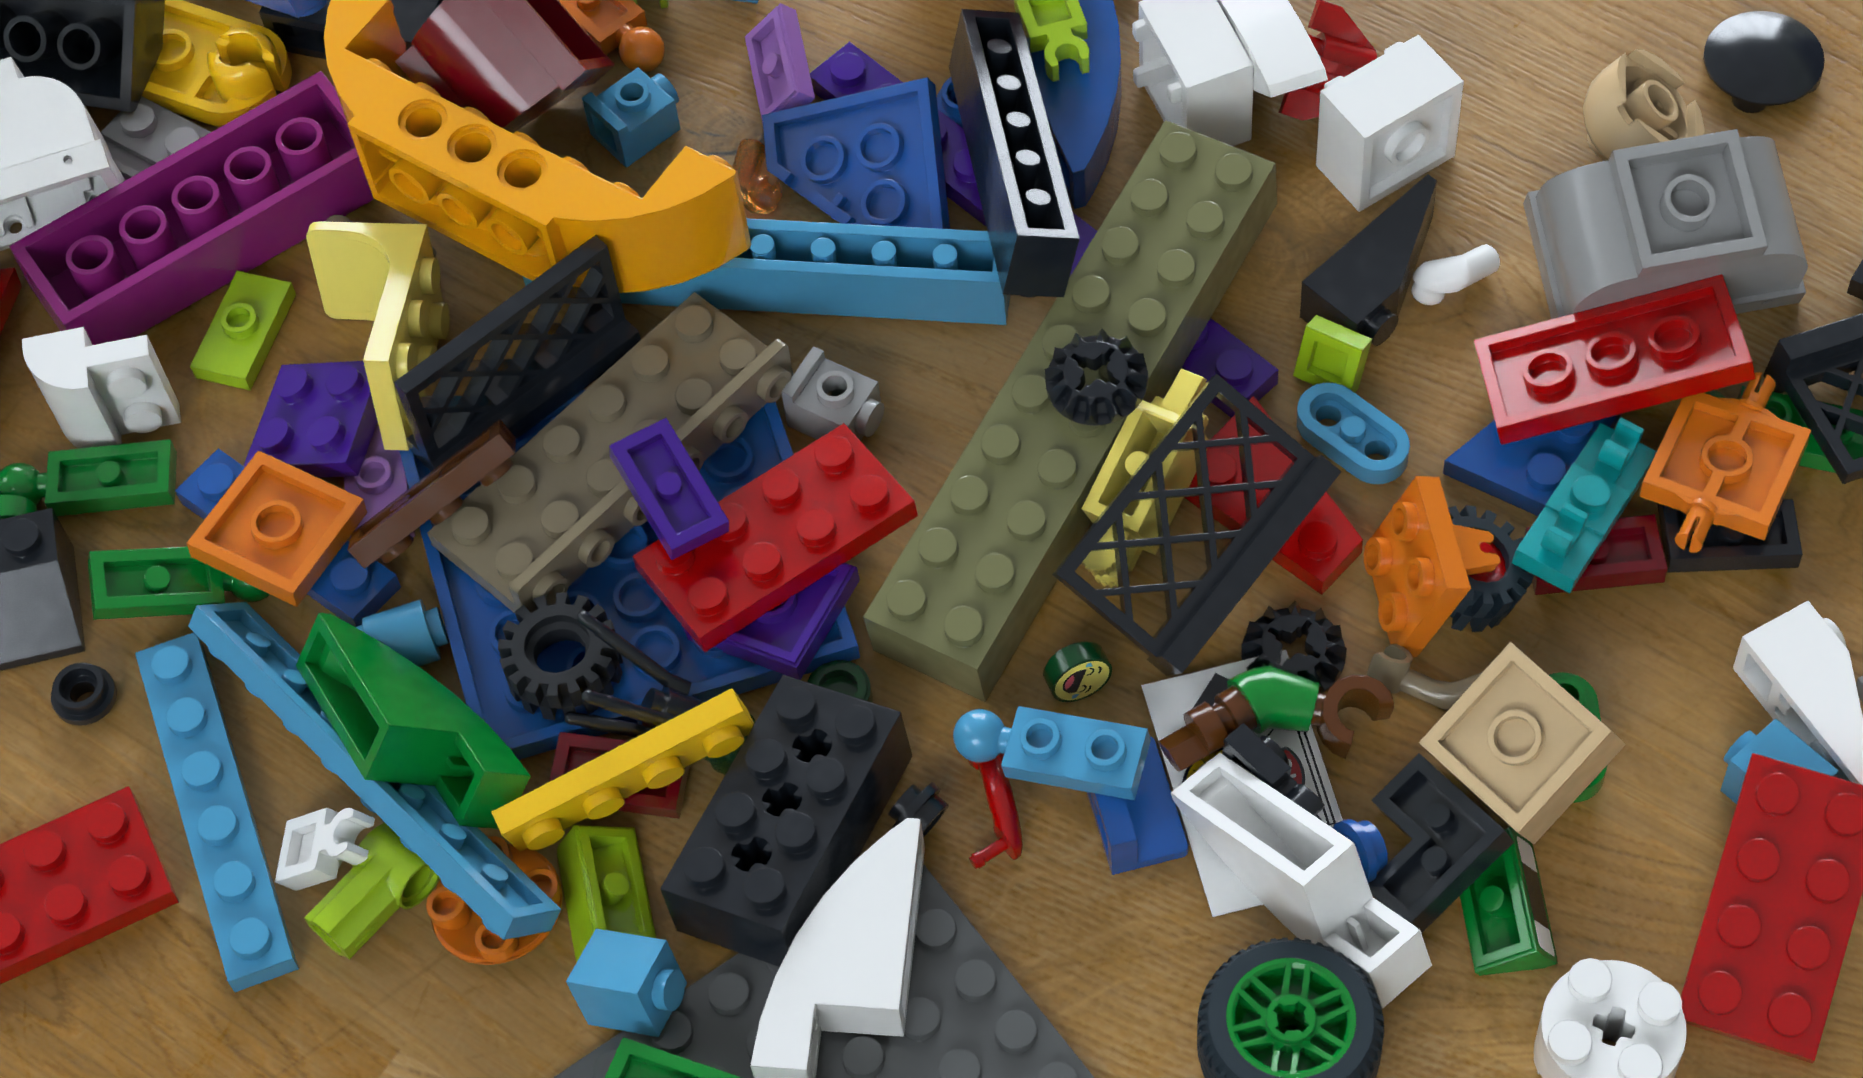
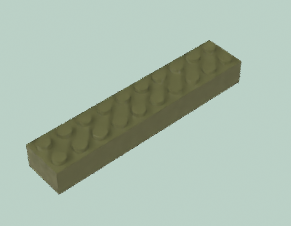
M1167 120L1164 121L1069 277L1065 296L1057 297L864 614L863 619L873 651L986 702L1056 583L1057 578L1052 574L1081 540L1091 523V520L1081 508L1127 418L1126 416L1111 424L1092 426L1076 423L1060 414L1049 400L1045 382V369L1049 367L1053 359L1055 347L1064 348L1071 343L1075 333L1082 337L1095 336L1101 329L1109 336L1118 339L1127 336L1132 346L1139 353L1144 354L1149 379L1143 400L1151 403L1155 396L1164 398L1277 205L1276 163ZM1102 365L1096 371L1090 370L1087 367L1083 369L1086 381L1085 386L1090 385L1096 379L1102 380L1105 383L1110 381L1108 379L1107 365Z

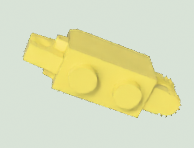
M1181 368L1165 398L1155 396L1151 403L1142 400L1139 406L1127 416L1081 508L1093 524L1205 386L1207 380L1204 377ZM1202 414L1203 427L1205 432L1209 418H1207L1206 415ZM1192 426L1179 442L1193 441ZM1194 450L1170 452L1162 462L1165 490L1189 488L1196 473ZM1152 476L1139 492L1154 491ZM1184 497L1166 498L1169 526ZM1155 500L1130 502L1122 512L1125 540L1158 537ZM1112 526L1099 542L1114 541ZM1159 545L1126 548L1128 572L1133 570L1142 550L1156 555ZM1115 550L1091 551L1082 562L1087 571L1091 572L1095 580L1101 583L1103 587H1118Z

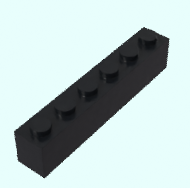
M961 9L949 70L1002 293L1004 295H1020L1023 297H1064L1080 238L1020 14L1016 12Z

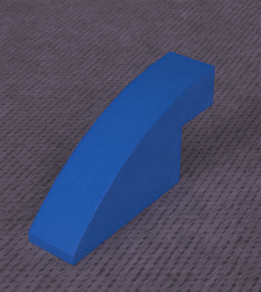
M1078 0L1087 22L1088 39H1084V41L1087 43L1090 52L1089 73L1082 74L1079 64L1075 60L1063 59L1058 62L1059 80L1053 82L1045 72L1044 50L1030 52L1067 193L1074 209L1086 206L1093 195L1109 161L1118 130L1122 97L1119 24L1113 0Z

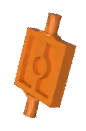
M1755 372V379L1748 381L1741 399L1718 398L1706 393L1682 398L1644 477L1640 497L1686 514L1679 533L1675 536V543L1683 550H1685L1692 535L1689 552L1697 553L1701 551L1703 542L1712 524L1721 525L1765 541L1806 450L1811 434V429L1782 420L1765 409L1776 387V382L1769 375H1766L1759 390L1762 373Z

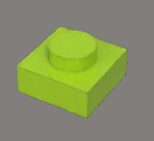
M1315 315L1306 325L1293 376L1312 385L1326 382L1337 383L1355 393L1360 385L1372 339Z

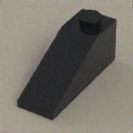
M1427 174L1302 281L1300 318L1309 323L1315 315H1318L1371 338V344L1374 346L1382 344L1390 337L1398 324V316L1433 218L1437 180Z

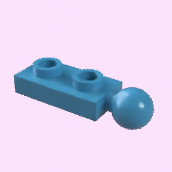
M1022 706L1017 708L1012 728L1005 727L1002 720L993 712L985 709H975L962 715L953 731V741L957 751L969 761L977 763L988 762L996 758L1000 753L1004 754L1001 768L1007 778L1134 801L1151 742L1148 728Z

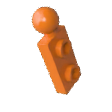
M559 0L606 55L619 46L620 58L630 70L633 71L639 67L644 73L656 69L663 61L665 55L663 39L655 30L646 27L648 25L645 11L633 0Z

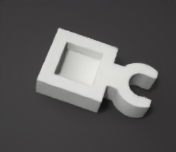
M324 808L288 820L286 822L275 883L297 891L336 879L338 869L343 861L352 865L361 864L368 858L369 850L355 845V840L363 829L374 826L375 818L352 808H345L340 812Z

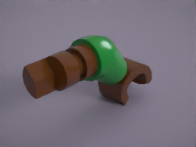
M1273 666L1258 667L1227 681L1228 689L1214 696V706L1211 707L1208 703L1203 702L1184 713L1186 726L1159 740L1158 743L1170 764L1180 772L1222 748L1224 739L1243 723L1258 735L1268 729L1308 732L1311 724L1317 726V732L1322 743L1333 754L1346 759L1352 744L1354 731L1346 728L1341 723L1338 711L1347 707H1355L1365 711L1372 721L1390 718L1394 709V702L1390 690L1381 681L1368 675H1350L1341 678L1329 688L1327 694L1318 692L1319 683Z

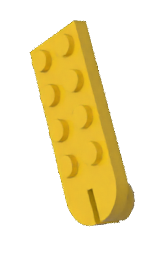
M165 0L163 48L142 97L171 112L209 125L222 127L277 96L276 90L286 91L291 82L292 66L283 42L271 30L187 1Z

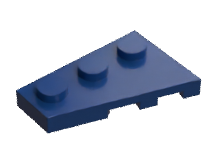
M1622 414L1503 445L1500 443L1495 420H1493L1444 461L1443 474L1539 516L1599 424L1602 423L1614 429Z

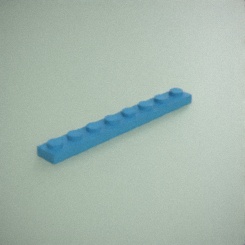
M247 602L196 606L188 627L208 646L209 652L217 659L223 661L245 683L246 689L254 696L260 698L283 721V725L288 731L304 741L321 758L323 766L332 773L337 774L360 797L364 807L376 813L400 837L401 843L408 850L416 853L440 877L442 884L448 890L457 894L482 919L484 926L489 931L506 940L552 930L561 908L478 827L459 826L435 786L373 781L363 778L297 669L296 663L300 654Z

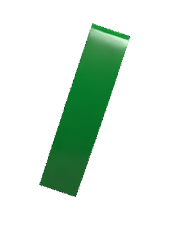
M318 613L296 663V667L363 778L373 781L435 786L459 826L499 829L492 811L521 797L531 776L507 744L468 705L426 671L389 646L332 614Z

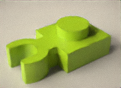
M1014 0V8L1016 13L1020 14L1030 52L1044 50L1045 72L1051 81L1059 80L1058 62L1063 59L1075 60L1079 64L1082 74L1089 73L1090 52L1087 43L1084 41V39H1088L1087 22L1078 0Z

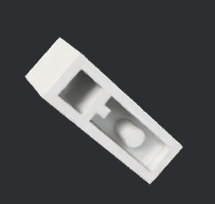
M1806 601L1742 636L1733 669L1772 719L1776 718L1834 766L1839 771L1837 778L1863 785V715L1850 653L1838 626L1832 620L1822 618L1811 603Z

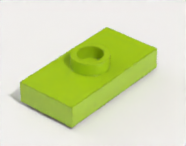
M236 271L190 365L195 378L251 390L296 296L292 282Z

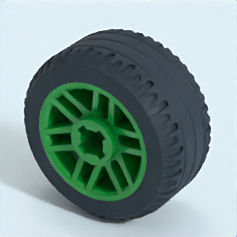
M1284 937L1282 939H1271L1267 943L1260 941L1255 945L1248 946L1247 950L1242 949L1231 956L1227 963L1224 962L1208 982L1199 1005L1197 1019V1051L1201 1070L1205 1078H1376L1384 1039V1018L1380 1001L1367 976L1358 966H1354L1351 959L1345 957L1341 952L1335 953L1332 947L1324 946L1320 942L1316 944L1311 943L1309 939L1301 940L1294 938V940H1288V937Z

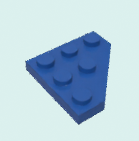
M928 77L762 115L767 171L838 223L950 229L936 85Z

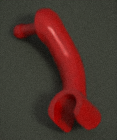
M1002 753L988 762L977 763L968 760L973 768L980 770L993 819L994 833L998 839L979 852L976 851L971 854L969 860L975 869L982 868L986 865V862L1004 851L1013 860L1018 859L1022 854L1021 826L1009 778L1005 777L1001 768L1004 756Z

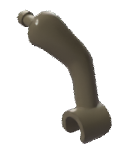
M1391 644L1385 648L1383 653L1378 652L1374 654L1367 672L1368 676L1381 681L1390 690L1391 694L1401 691L1442 710H1449L1481 675V673L1455 682L1432 679L1410 669L1413 660L1412 654L1398 644Z

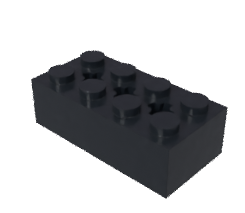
M782 675L660 888L676 931L780 967L796 934L820 899L860 855L912 758L901 712Z

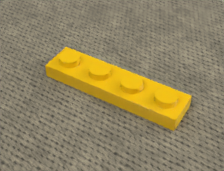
M733 688L505 804L492 811V815L501 835L518 851L521 852L527 848L529 850L546 848L564 836V829L586 818L595 820L613 814L624 805L625 798L646 787L657 789L673 783L684 774L685 767L706 756L718 758L735 751L743 744L744 737L749 735L754 722L744 703Z

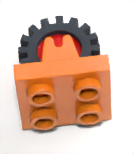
M1415 476L1364 546V566L1366 572L1373 578L1379 601L1378 617L1380 625L1387 632L1390 645L1398 644L1412 654V657H1418L1449 616L1453 618L1451 628L1460 631L1469 622L1472 632H1482L1487 625L1491 629L1499 625L1527 592V588L1532 584L1534 576L1512 564L1515 551L1523 540V537L1514 541L1510 538V534L1515 528L1508 521L1501 528L1495 525L1493 522L1497 514L1486 510L1481 518L1477 517L1476 506L1465 505L1460 513L1456 506L1448 508L1440 477Z

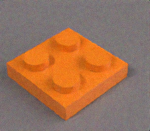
M258 450L186 544L192 558L298 607L367 514L363 498Z

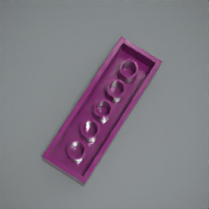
M319 71L11 244L9 247L31 290L59 330L64 331L84 327L92 345L136 337L233 280L236 271L247 273L306 239L309 226L313 222H325L327 218L333 215L346 216L374 200L336 89L323 72Z

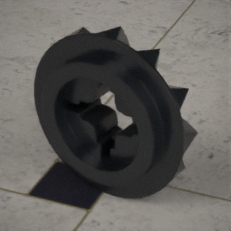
M1103 329L1095 336L1082 337L1075 333L1071 343L1064 348L1055 347L1053 359L1049 367L1045 369L1046 390L1052 405L1064 417L1084 425H1106L1125 418L1142 402L1148 387L1149 378L1144 354L1139 353L1132 346L1127 336L1122 339L1111 337ZM1102 365H1107L1108 379L1110 381L1105 383L1102 380L1096 379L1090 385L1085 386L1086 381L1083 369L1087 367L1090 370L1096 371Z
M1294 601L1288 608L1278 610L1268 606L1262 617L1255 622L1249 621L1241 644V658L1246 660L1257 657L1246 667L1247 671L1258 667L1273 666L1319 683L1318 692L1323 693L1340 677L1345 665L1347 648H1345L1340 625H1333L1326 619L1322 608L1313 612L1302 609ZM1303 634L1306 635L1305 652L1307 656L1296 653L1291 659L1287 658L1282 666L1279 665L1283 651V644L1280 641L1291 644L1297 637L1301 638Z

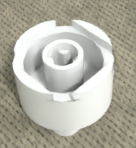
M1592 958L1580 960L1555 983L1544 1002L1533 1051L1538 1075L1540 1073L1542 1078H1674L1685 1048L1687 1035L1680 994L1671 984L1662 981L1652 972L1635 964ZM1602 1039L1611 1040L1615 1042L1616 1045H1607L1602 1042Z

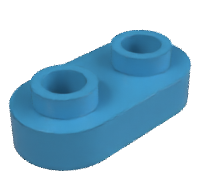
M1326 382L1316 384L1308 388L1301 395L1297 406V428L1305 441L1363 482L1385 484L1402 475L1408 464L1410 442L1407 433L1398 423L1349 388L1337 383ZM1323 419H1332L1336 421L1337 424L1333 426H1324L1321 423H1319V421ZM1370 454H1380L1386 459L1373 460L1367 456Z

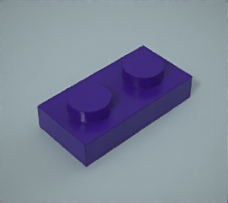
M667 418L609 445L611 460L671 560L729 532L728 518Z

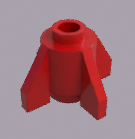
M1323 0L1316 1L1308 28L1320 31L1317 36L1308 35L1325 67L1328 80L1285 93L1278 112L1302 121L1319 117L1320 91L1324 89L1325 83L1338 76L1345 77L1377 59L1376 50L1343 7Z

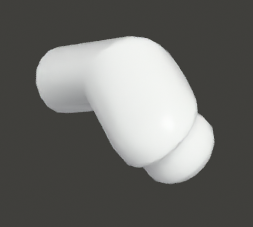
M1485 244L1462 255L1425 261L1413 273L1412 295L1418 302L1424 305L1439 304L1444 299L1445 293L1458 292L1496 272L1500 266L1499 255L1493 247Z

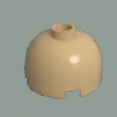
M1634 50L1628 56L1624 53L1603 69L1591 82L1583 105L1584 122L1588 133L1587 139L1593 152L1601 159L1609 160L1613 150L1704 135L1705 129L1702 114L1696 100L1686 106L1682 96L1676 90L1685 83L1678 73L1661 58L1645 50Z

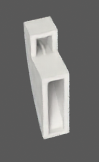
M1217 0L1254 64V91L1272 98L1328 80L1320 56L1288 0Z
M1218 753L1171 792L1174 803L1215 853L1286 928L1301 940L1309 939L1311 943L1316 944L1320 942L1324 946L1332 947L1335 953L1341 952L1345 957L1353 961L1354 966H1358L1369 979V983L1372 984L1382 1009L1432 966L1420 929L1373 898L1354 842L1223 754Z
M906 818L859 856L823 895L796 934L775 975L759 1021L750 1065L754 1078H816L821 1031L904 1037L925 854L921 819Z

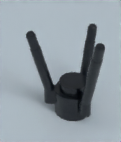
M580 611L577 614V621L660 683L663 689L651 688L645 695L641 705L593 690H585L581 696L584 702L635 719L637 723L578 712H567L564 716L566 723L636 738L704 703L703 700L688 695L691 681L671 674L588 612Z

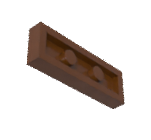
M499 419L351 534L348 551L364 569L378 558L386 564L398 557L412 544L414 538L410 534L428 520L434 525L440 524L463 504L464 501L460 497L461 494L478 481L484 487L491 485L513 466L514 462L510 457L515 454L516 437Z

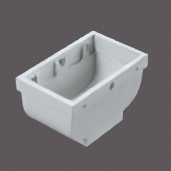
M12 57L0 60V251L10 248L11 244L125 181V178L112 159L104 137L78 95L70 87L58 80L43 76L24 77ZM21 223L22 229L18 233H11V225Z

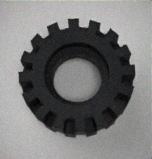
M556 593V604L553 605L547 604L545 595L534 598L537 610L532 613L523 604L515 611L519 625L507 620L502 629L506 640L499 639L498 651L501 656L499 660L517 702L521 700L524 709L533 715L540 707L543 718L554 721L557 709H562L564 716L567 712H576L575 707L584 705L588 714L597 710L598 706L582 700V693L585 690H593L612 696L614 690L611 681L620 683L622 677L620 664L623 663V658L621 654L577 621V614L580 611H586L615 631L611 619H607L605 610L599 604L592 609L589 598L579 594L574 605H571L568 593ZM576 641L581 643L586 649L583 660L569 670L551 673L545 672L537 666L538 655L545 648L556 642Z

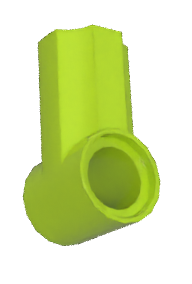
M386 823L375 827L360 842L359 847L369 850L368 858L361 864L352 865V869L304 917L309 927L327 946L341 957L345 956L349 960L400 907L411 909L420 904L431 893L440 879L416 853L408 850L401 843L400 837Z

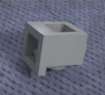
M814 346L781 392L787 426L814 439L821 438L845 423L861 441L863 436L870 437L874 434L884 414V404L881 403L878 381L826 359L824 351Z

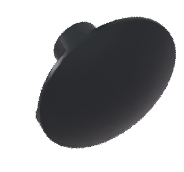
M1768 11L1745 12L1721 22L1710 33L1705 44L1703 56L1705 68L1713 82L1722 91L1732 96V102L1737 109L1746 113H1758L1764 110L1766 106L1787 104L1815 91L1820 84L1825 63L1823 48L1809 28L1789 16Z

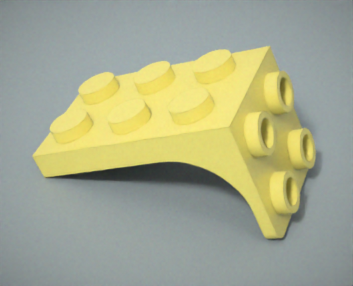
M313 222L309 226L306 239L324 311L329 317L334 319L374 321L363 362L384 450L409 451L410 447L406 438L413 433L394 382L437 351L439 339L447 338L450 324L449 308L447 303L443 302L440 288V265L438 259L434 258L427 224ZM425 389L419 393L420 397L426 396Z

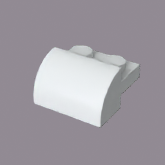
M84 327L22 339L23 356L28 368L64 435L77 448L122 444V434L133 432L147 433L159 427L181 423L178 399L147 335L92 345Z

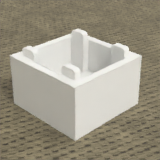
M1143 0L1138 2L1139 20L1132 24V34L1135 40L1139 42V67L1133 70V81L1137 88L1145 87L1162 120L1175 123L1231 146L1251 140L1254 64L1217 0Z
M1417 35L1405 43L1397 42L1386 48L1384 55L1345 77L1338 76L1325 83L1324 89L1320 91L1316 166L1358 212L1371 206L1455 156L1464 81Z

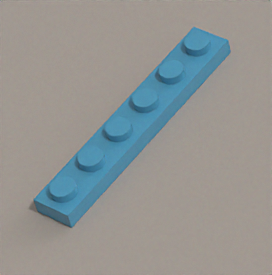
M193 632L136 652L135 655L229 985L235 993L298 970L297 960L201 639Z

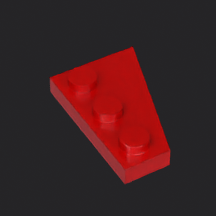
M1253 396L1249 401L1270 418L1258 400ZM1235 415L1210 440L1238 438ZM1248 424L1249 436H1262ZM1272 443L1251 445L1254 482L1278 480L1292 462L1290 458ZM1239 446L1207 449L1210 486L1242 483ZM1197 472L1189 488L1198 487ZM1270 489L1255 491L1257 505ZM1326 491L1272 560L1323 595L1362 553L1363 539ZM1244 492L1211 495L1213 519L1230 531L1238 530L1246 520ZM1199 496L1184 497L1200 509Z

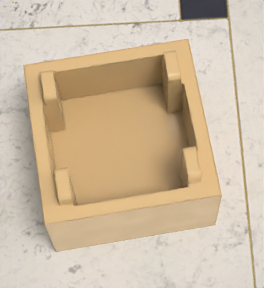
M1511 642L1419 742L1518 834L1533 844L1543 836L1626 745L1613 731Z

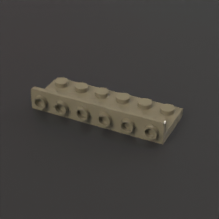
M694 292L510 458L514 462L513 466L501 478L487 487H484L482 484L479 485L463 500V504L456 512L429 530L427 533L432 546L514 613L523 604L531 613L537 610L534 598L545 595L548 605L556 604V593H567L568 587L589 567L594 568L606 560L614 544L630 529L648 521L611 460L609 445L667 418L698 471H700L703 462L723 443L734 441L744 430L747 421L766 403H773L782 396V390L793 376L788 345L780 339H775L769 346L765 345Z

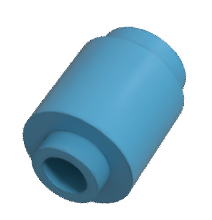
M422 599L362 618V625L356 627L389 646L418 667L441 660L439 647L449 644L448 634L438 607L426 610Z

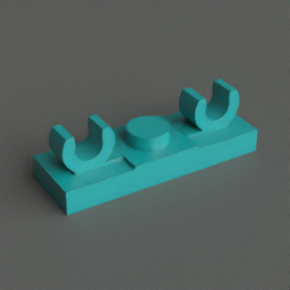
M1622 417L1619 419L1615 430L1602 423L1599 424L1517 547L1512 564L1569 594L1571 593L1641 485L1657 452L1640 443L1644 433L1643 428Z

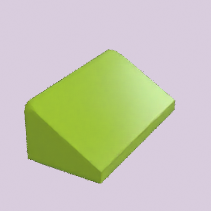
M574 825L558 845L557 858L576 962L595 929L656 938L635 827Z

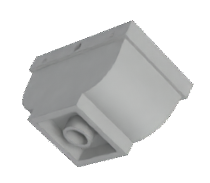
M1738 129L1613 150L1607 161L1578 167L1551 178L1543 184L1540 190L1528 192L1523 202L1551 319L1720 274L1724 277L1736 314L1796 304L1801 301L1806 293L1803 277L1807 271L1808 264L1776 144L1769 137H1739Z

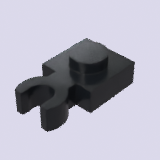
M1244 723L1224 739L1222 753L1224 756L1319 820H1322L1317 814L1324 808V803L1313 791L1302 784H1298L1290 776L1291 767L1289 766V760L1282 748L1273 739L1265 735L1258 737Z

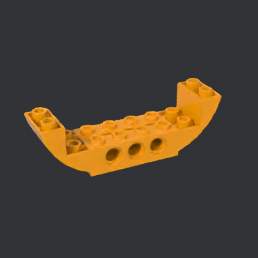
M330 0L324 31L327 66L374 199L422 224H427L428 227L531 281L596 235L608 246L619 293L649 291L686 282L719 268L750 248L751 240L738 173L723 158L716 155L706 156L685 146L643 198H641L628 185L621 182L612 184L591 173L578 160L568 156L561 158L541 148L527 134L519 131L511 133L490 122L479 110L473 107L462 108L442 98L435 89L423 82H417L416 84L410 82V78L395 63L406 52V43L401 37L393 12L394 5L391 0ZM589 269L578 276L573 287L581 286Z

